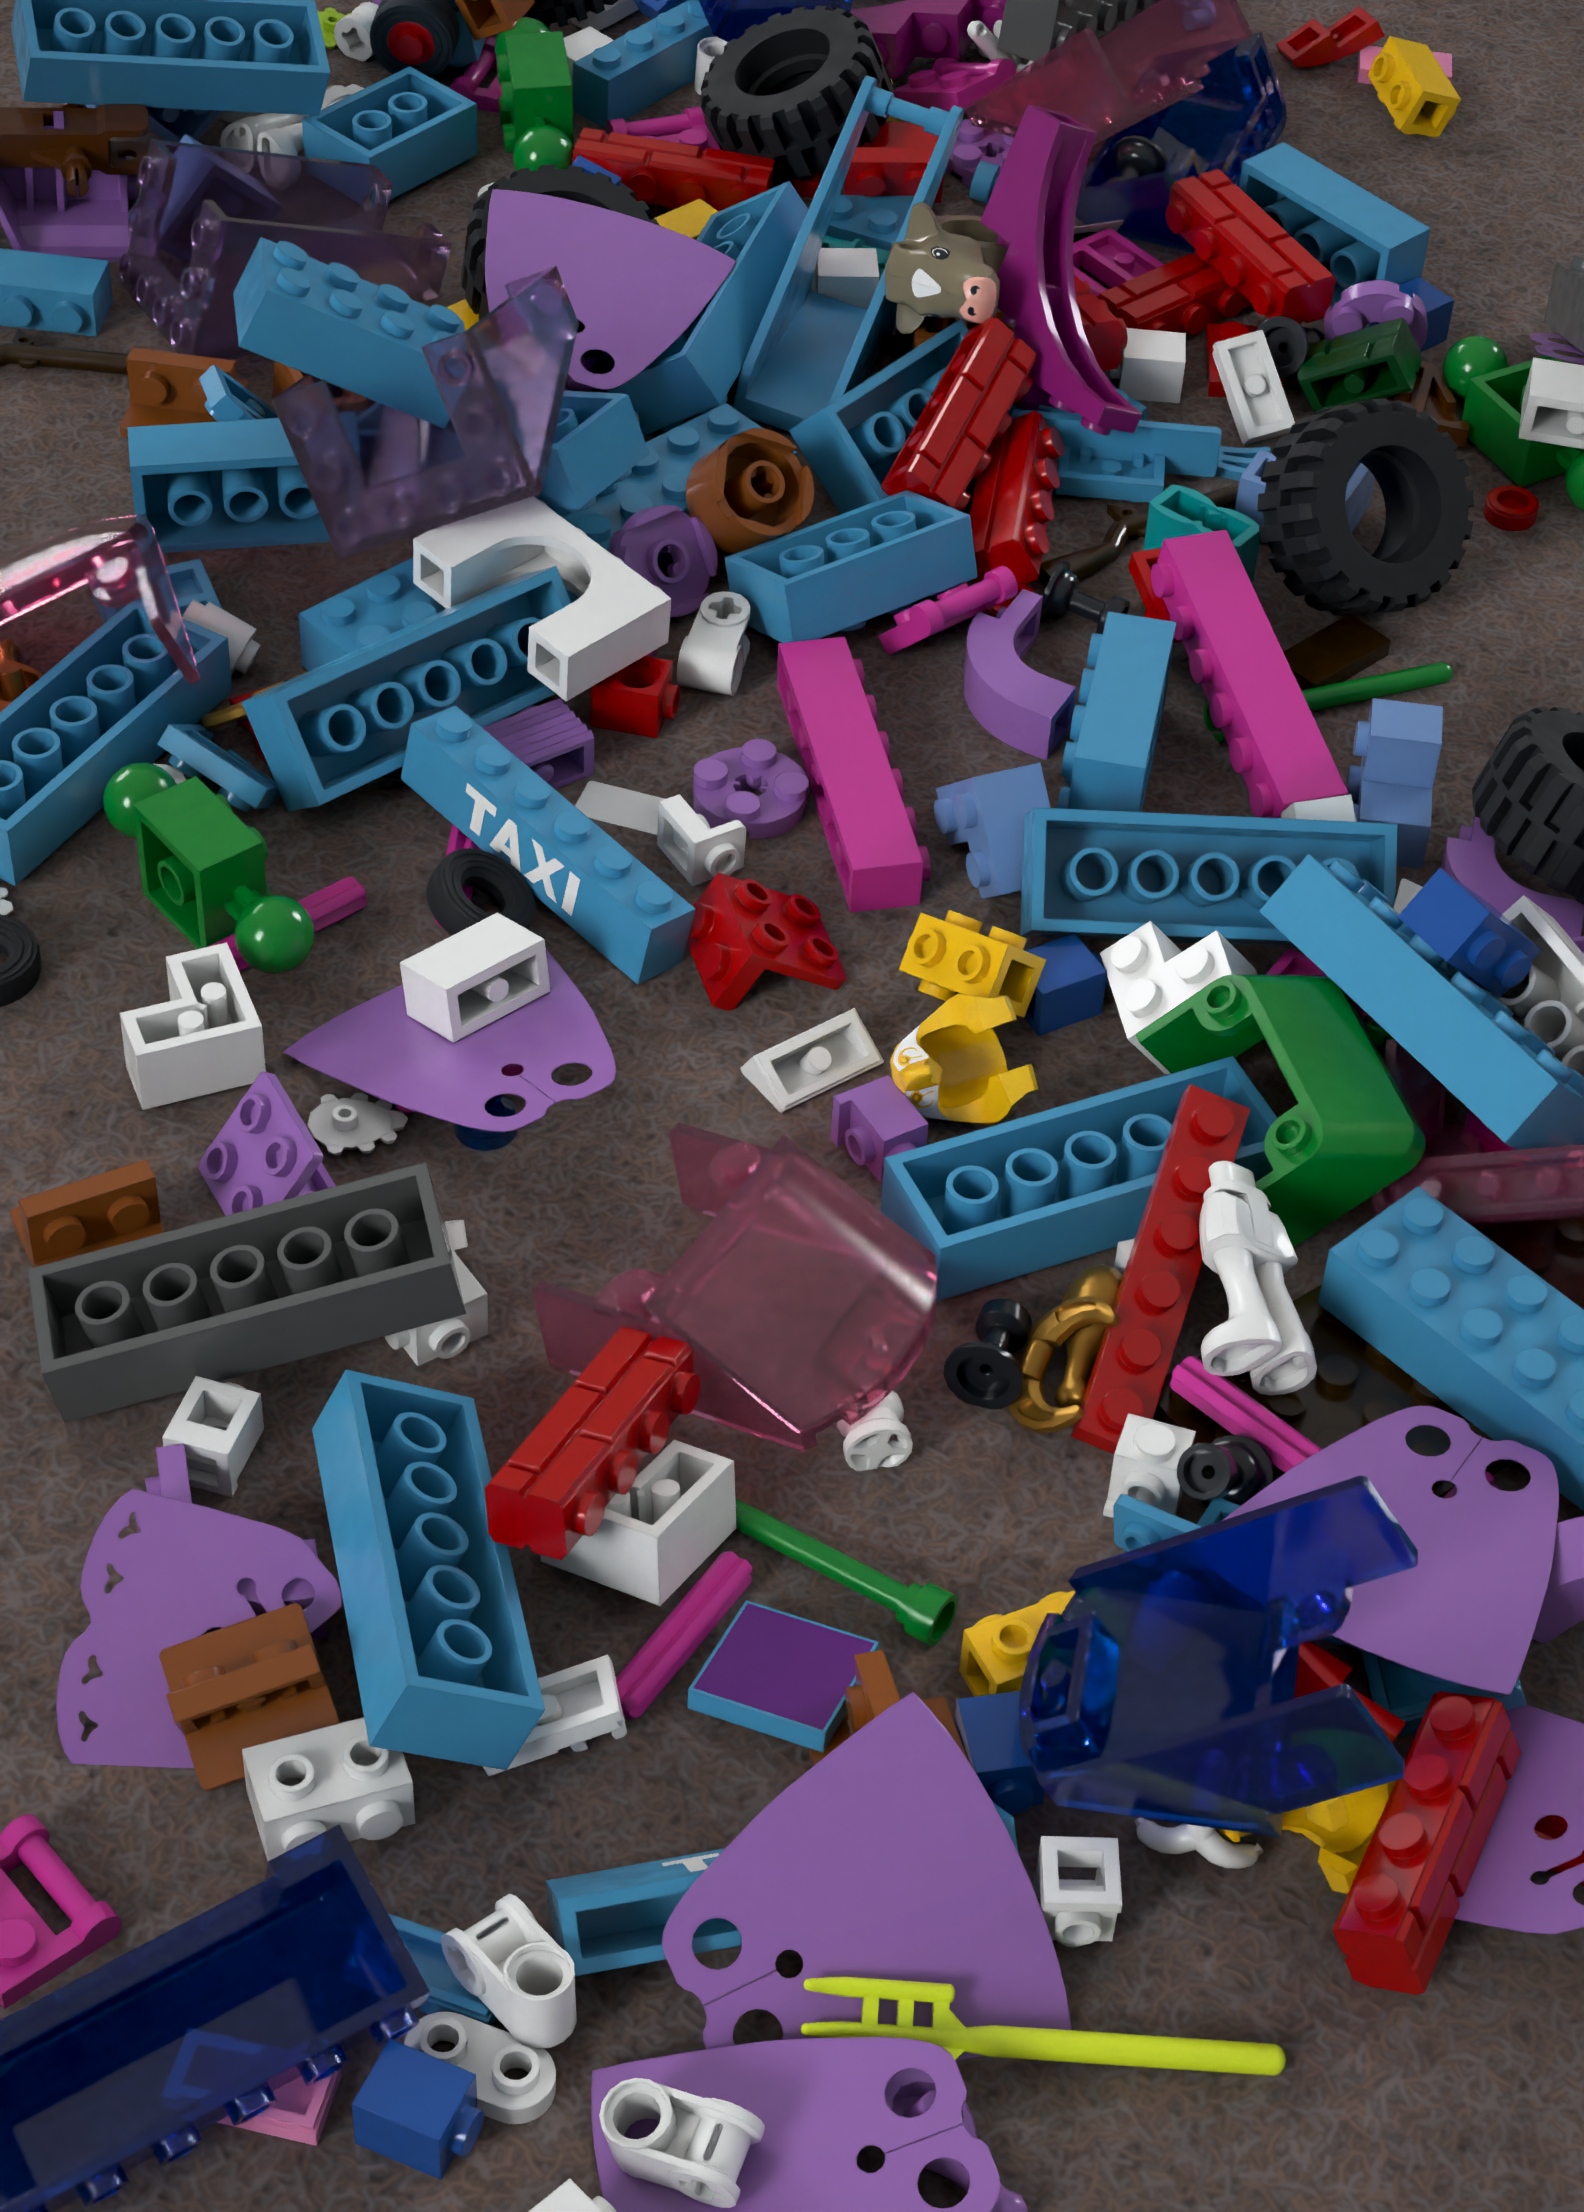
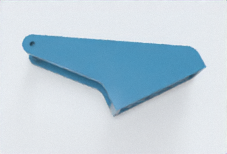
M868 75L865 76L744 361L737 384L733 408L746 417L789 431L868 379L892 336L897 303L891 302L886 298L885 271L882 273L868 310L811 291L821 245L869 113L884 118L889 115L924 127V132L939 136L896 242H900L906 236L912 207L919 202H924L931 208L933 206L962 124L964 108L953 105L950 112L933 106L928 109L894 97L893 92L877 87L878 80Z

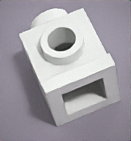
M199 1376L194 1378L162 1437L163 1447L184 1444L190 1486L233 1497L238 1487L237 1479L264 1430L261 1393L247 1390L235 1383H221Z
M1128 1413L1114 1453L1108 1497L1103 1515L1113 1518V1505L1121 1494H1126L1176 1516L1184 1492L1177 1479V1465L1184 1451L1193 1446L1196 1431Z
M1041 1836L1033 1889L1052 1940H1056L1058 1943L1068 1947H1079L1095 1941H1112L1117 1913H1121L1122 1909L1118 1838ZM1058 1867L1097 1868L1095 1880L1059 1879Z

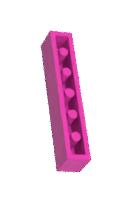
M1227 530L1164 539L1157 564H1154L1151 569L1152 587L1156 596L1163 598L1170 614V621L1176 622L1174 637L1176 640H1182L1189 656L1192 678L1195 683L1202 685L1209 701L1211 720L1216 728H1221L1229 745L1231 765L1235 772L1242 774L1249 790V802L1254 816L1281 818L1280 813L1292 803L1348 795V790Z
M845 637L778 643L776 686L804 772L809 780V788L850 913L920 905L922 882L929 881L931 876L930 857L927 847L925 845L918 846L917 823L913 808L911 806L904 807L903 781L900 770L898 768L891 769L890 745L886 731L877 730L876 702L872 694L865 695V678L861 659L852 658Z

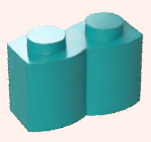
M1172 484L1149 503L1143 551L1161 548L1164 539L1227 530L1252 583L1261 537L1260 526L1240 512L1216 507L1208 497L1198 491Z

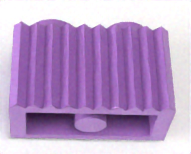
M562 698L540 706L531 705L520 710L516 715L482 727L554 789L561 788L564 785L594 774V736L592 730L588 731L586 724H582L579 717L576 718L574 711H570L567 704L564 705Z

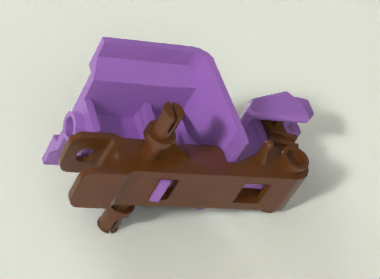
M61 103L59 108L0 107V222L13 250L107 260L109 263L131 261L129 217L127 216L128 200H138L137 175L149 171L148 146L142 142L110 141L109 139L112 137H142L148 134L149 121L146 107L140 104H104L97 108H87L85 104ZM126 156H132L135 159L126 160Z

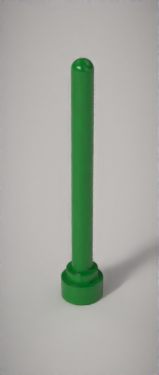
M1437 662L1301 691L1312 712L1445 684L1451 680L1453 670L1448 663ZM1207 699L1203 712L1204 722L1210 732L1221 728H1216L1211 720L1209 701ZM1223 732L1221 734H1212L1218 743L1226 741Z
M735 1498L736 1530L896 1612V1621L904 1625L905 1634L930 1647H934L951 1626L958 1608L959 1600L957 1595L932 1582L927 1583L925 1586L913 1583L908 1587Z

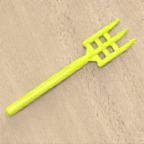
M858 1977L808 1978L803 1984L807 1991L842 1997L862 1998L861 2022L830 2021L802 2024L801 2033L803 2035L818 2038L895 2037L914 2039L943 2047L951 2053L955 2060L963 2052L994 2058L1266 2076L1280 2074L1286 2062L1283 2049L1279 2045L1271 2043L1001 2025L965 2027L949 2009L950 2003L955 1998V1988L952 1984ZM879 1999L897 2000L896 2025L878 2023ZM914 2002L933 2003L931 2027L913 2026Z

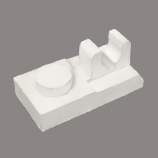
M1263 330L1215 342L1212 346L1214 349L1212 355L1243 445L1290 433L1295 421Z
M609 1655L538 1678L545 1711L507 1770L558 1753V1750L568 1746L575 1752L587 1750L586 1740L609 1732L612 1733L615 1739L622 1738L627 1734L613 1663ZM483 1766L488 1776L506 1771Z

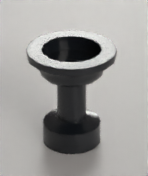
M1131 135L1123 137L1116 143L1112 151L1113 163L1120 176L1106 180L1097 197L1101 208L1111 216L1118 218L1129 216L1139 200V192L1136 189V185L1147 186L1156 184L1163 179L1168 169L1167 158L1163 150L1155 142L1142 136Z
M1285 316L1271 317L1261 323L1256 330H1263L1279 378H1287L1298 372L1300 366L1306 362L1309 344L1324 340L1323 333L1318 329L1303 327L1296 320Z
M1063 560L1054 571L1043 593L1040 623H1044L1047 619L1059 620L1070 611L1097 623L1096 633L1103 634L1108 612L1128 614L1130 602L1114 595L1107 603H1104L1078 591L1079 580L1070 571L1071 564Z
M1003 1298L988 1301L982 1307L976 1321L975 1331L981 1342L964 1343L954 1348L946 1358L943 1375L948 1388L958 1399L968 1404L992 1410L1002 1409L1011 1405L1019 1397L1023 1389L1024 1376L1019 1363L1010 1353L1024 1346L1032 1328L1031 1317L1022 1305Z
M1228 1435L1215 1439L1212 1443L1195 1444L1185 1450L1178 1461L1177 1479L1183 1491L1195 1499H1200L1206 1508H1208L1212 1501L1220 1498L1241 1506L1274 1482L1275 1471L1271 1457L1262 1445L1248 1437Z

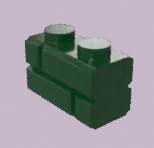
M1402 317L1336 336L1332 341L1326 339L1309 344L1306 362L1300 366L1297 375L1299 383L1315 414L1316 411L1329 407L1370 399H1382L1413 390L1417 378L1416 373L1419 371L1422 357L1409 326Z

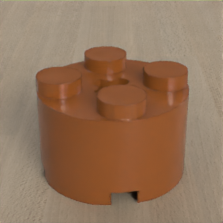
M763 428L748 429L732 436L705 454L691 469L686 484V503L689 517L696 516L705 524L707 530L712 535L715 547L725 552L736 554L787 535L809 515L814 500L813 477L808 465L802 467L800 461L793 453L797 448L783 435Z

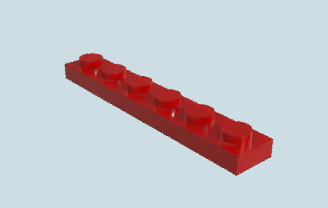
M1192 1084L1182 1094L1113 1309L1120 1318V1322L1116 1327L1106 1326L1080 1406L1084 1410V1415L1074 1424L1071 1437L1114 1454L1128 1413L1153 1419L1203 1261L1200 1247L1199 1221L1202 1204L1204 1203L1203 1194L1211 1187L1208 1169L1213 1163L1218 1161L1234 1163L1250 1108Z

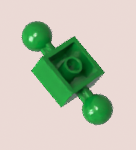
M521 17L517 20L514 29L498 33L495 41L498 83L501 85L498 109L500 126H503L505 154L513 153L515 170L528 167L530 171H536L540 165L555 164L556 169H568L569 165H572L574 151L573 96L562 31L550 32L548 27L537 19Z
M1474 335L1457 341L1448 350L1444 358L1442 373L1447 388L1456 397L1465 401L1461 421L1467 420L1470 426L1467 438L1520 487L1566 473L1565 488L1567 495L1577 508L1584 511V449L1519 438L1522 400L1532 360L1509 367L1505 351L1493 339ZM1547 355L1539 357L1541 359L1564 362L1562 359Z
M150 763L129 764L113 774L104 790L103 806L105 814L117 831L127 837L137 839L143 894L196 949L208 947L234 933L236 947L241 957L247 964L260 972L268 974L286 973L297 968L306 960L314 944L315 931L312 919L307 910L296 900L283 895H271L266 883L265 861L269 856L266 842L255 827L251 826L248 828L233 813L230 804L224 796L214 794L197 776L177 784L167 771Z

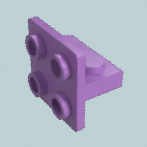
M261 1072L198 1164L202 1176L225 1216L336 1186L322 1163L323 1153L276 1075L268 1072Z

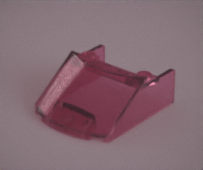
M1160 0L1099 40H1097L1091 28L1082 30L964 107V110L973 126L1013 138L1016 135L1028 104L1067 114L1097 132L1093 146L1204 89L1200 78L1211 72L1207 63L1250 38L1252 30L1237 0Z
M144 513L109 517L68 529L28 547L0 564V626L86 583L90 584L91 591L99 603L108 608L120 607L142 597L150 625L188 683L192 685L201 680L154 528Z
M676 1123L670 1130L669 1137L682 1203L700 1213L713 1216V1220L666 1276L640 1269L628 1270L606 1284L596 1297L546 1281H540L533 1289L532 1295L548 1362L567 1373L580 1376L621 1327L650 1333L653 1340L663 1336L687 1342L690 1349L693 1350L694 1374H697L700 1378L699 1397L695 1408L690 1414L801 1451L810 1449L818 1445L816 1433L823 1431L842 1419L851 1426L875 1408L899 1384L919 1357L928 1340L937 1313L935 1299L939 1280L935 1254L785 1134L782 1135L772 1149H768L686 1124Z

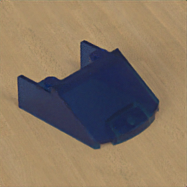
M1356 1476L1076 1569L1068 1580L1075 1594L1061 1615L1060 1613H1047L1041 1624L1025 1667L1019 1700V1731L1023 1751L1033 1764L1037 1775L1035 1778L1057 1806L1281 1838L1284 1812L1311 1806L1315 1803L1403 1778L1405 1767L1403 1758L1350 1685L1340 1684L1294 1698L1299 1644L1315 1639L1327 1638L1339 1630L1351 1607L1353 1586L1413 1568L1418 1564L1417 1548L1371 1481L1366 1476Z

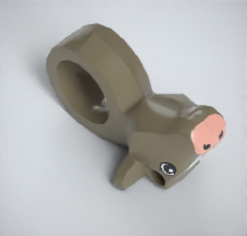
M919 202L912 207L906 236L903 241L892 244L884 270L885 295L889 301L897 303L896 326L899 332L902 334L912 333L921 325L925 316L961 318L978 324H982L988 318L995 316L1000 289V280L997 274L1008 249L995 241L997 233L980 223L982 217L968 215L936 217L931 207L924 202Z

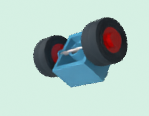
M382 0L372 21L369 35L374 56L388 72L395 74L410 66L430 78L440 74L448 65L452 68H462L470 65L472 62H478L486 38L475 41L454 0Z

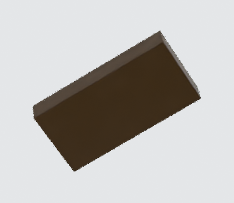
M1348 614L1283 651L1300 689L1306 690L1344 682L1388 656L1391 640L1354 615Z

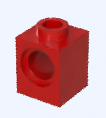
M644 656L592 686L591 726L658 738L665 718L674 720L680 701V686L672 684L673 661Z

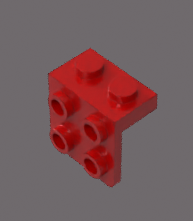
M886 122L885 126H879L878 136L871 144L865 143L862 147H856L843 184L844 195H863L867 197L915 196L938 141V136L924 132V127L910 122ZM944 175L934 203H941Z
M717 873L699 899L692 904L696 910L687 945L713 1007L726 1011L734 1010L765 969L834 990H838L847 979L838 959V951L831 943L820 918L821 913L818 907L802 895L793 894L790 896L765 888L762 884L752 879L740 880Z

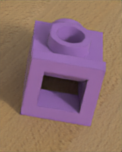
M889 1075L833 1096L831 1140L837 1147L846 1144L852 1159L858 1165L865 1164L880 1183H883L885 1157L927 1145L928 1122L895 1085Z

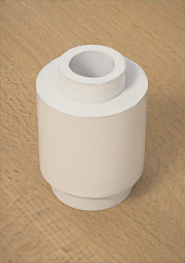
M193 600L182 618L227 637L231 675L235 669L245 674L261 647L260 643L253 640L257 629L211 602H208L205 606Z

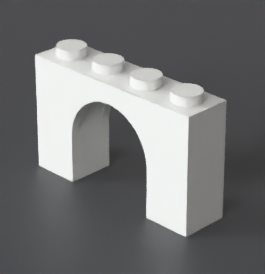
M518 484L505 489L413 539V583L446 609L520 575L557 566L565 588L579 598L529 627L527 671L565 701L570 700L668 643L671 598L659 587L651 584L628 567L620 558L612 555L589 538L581 529L573 526L550 509L546 503L531 495Z

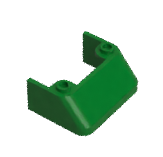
M1234 974L1222 976L1136 1033L1139 1043L1171 1074L1231 1056L1236 1058L1265 1038L1298 1104L1278 1117L1268 1129L1264 1140V1151L1273 1171L1256 1181L1255 1184L1256 1188L1267 1196L1271 1204L1268 1210L1278 1215L1293 1247L1411 1171L1422 1158L1425 1150V1136L1351 998L1327 976Z

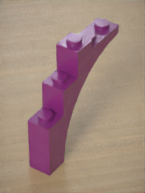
M905 0L882 6L846 11L862 19L868 26L890 79H899L915 57H950L960 60L974 42L967 32L970 22L979 20L993 33L995 22L997 20L1002 21L1006 0ZM774 12L771 16L778 13H781V15H785L792 12Z
M1028 104L980 221L981 224L997 233L995 241L1008 249L997 274L1000 280L997 309L1004 313L1002 321L1015 328L1013 331L1015 339L1020 338L1037 353V359L1028 374L1033 379L1032 386L1014 404L1033 411H1038L1039 406L1043 405L1069 413H1078L1082 416L1080 421L1082 426L1101 435L1109 436L1112 429L1134 434L1142 413L1117 392L1100 368L1085 335L1075 293L1072 257L1075 213L1083 173L1097 132L1067 114Z

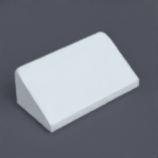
M853 1008L753 1056L740 1070L780 1113H783L883 1064L884 1060L856 1009Z

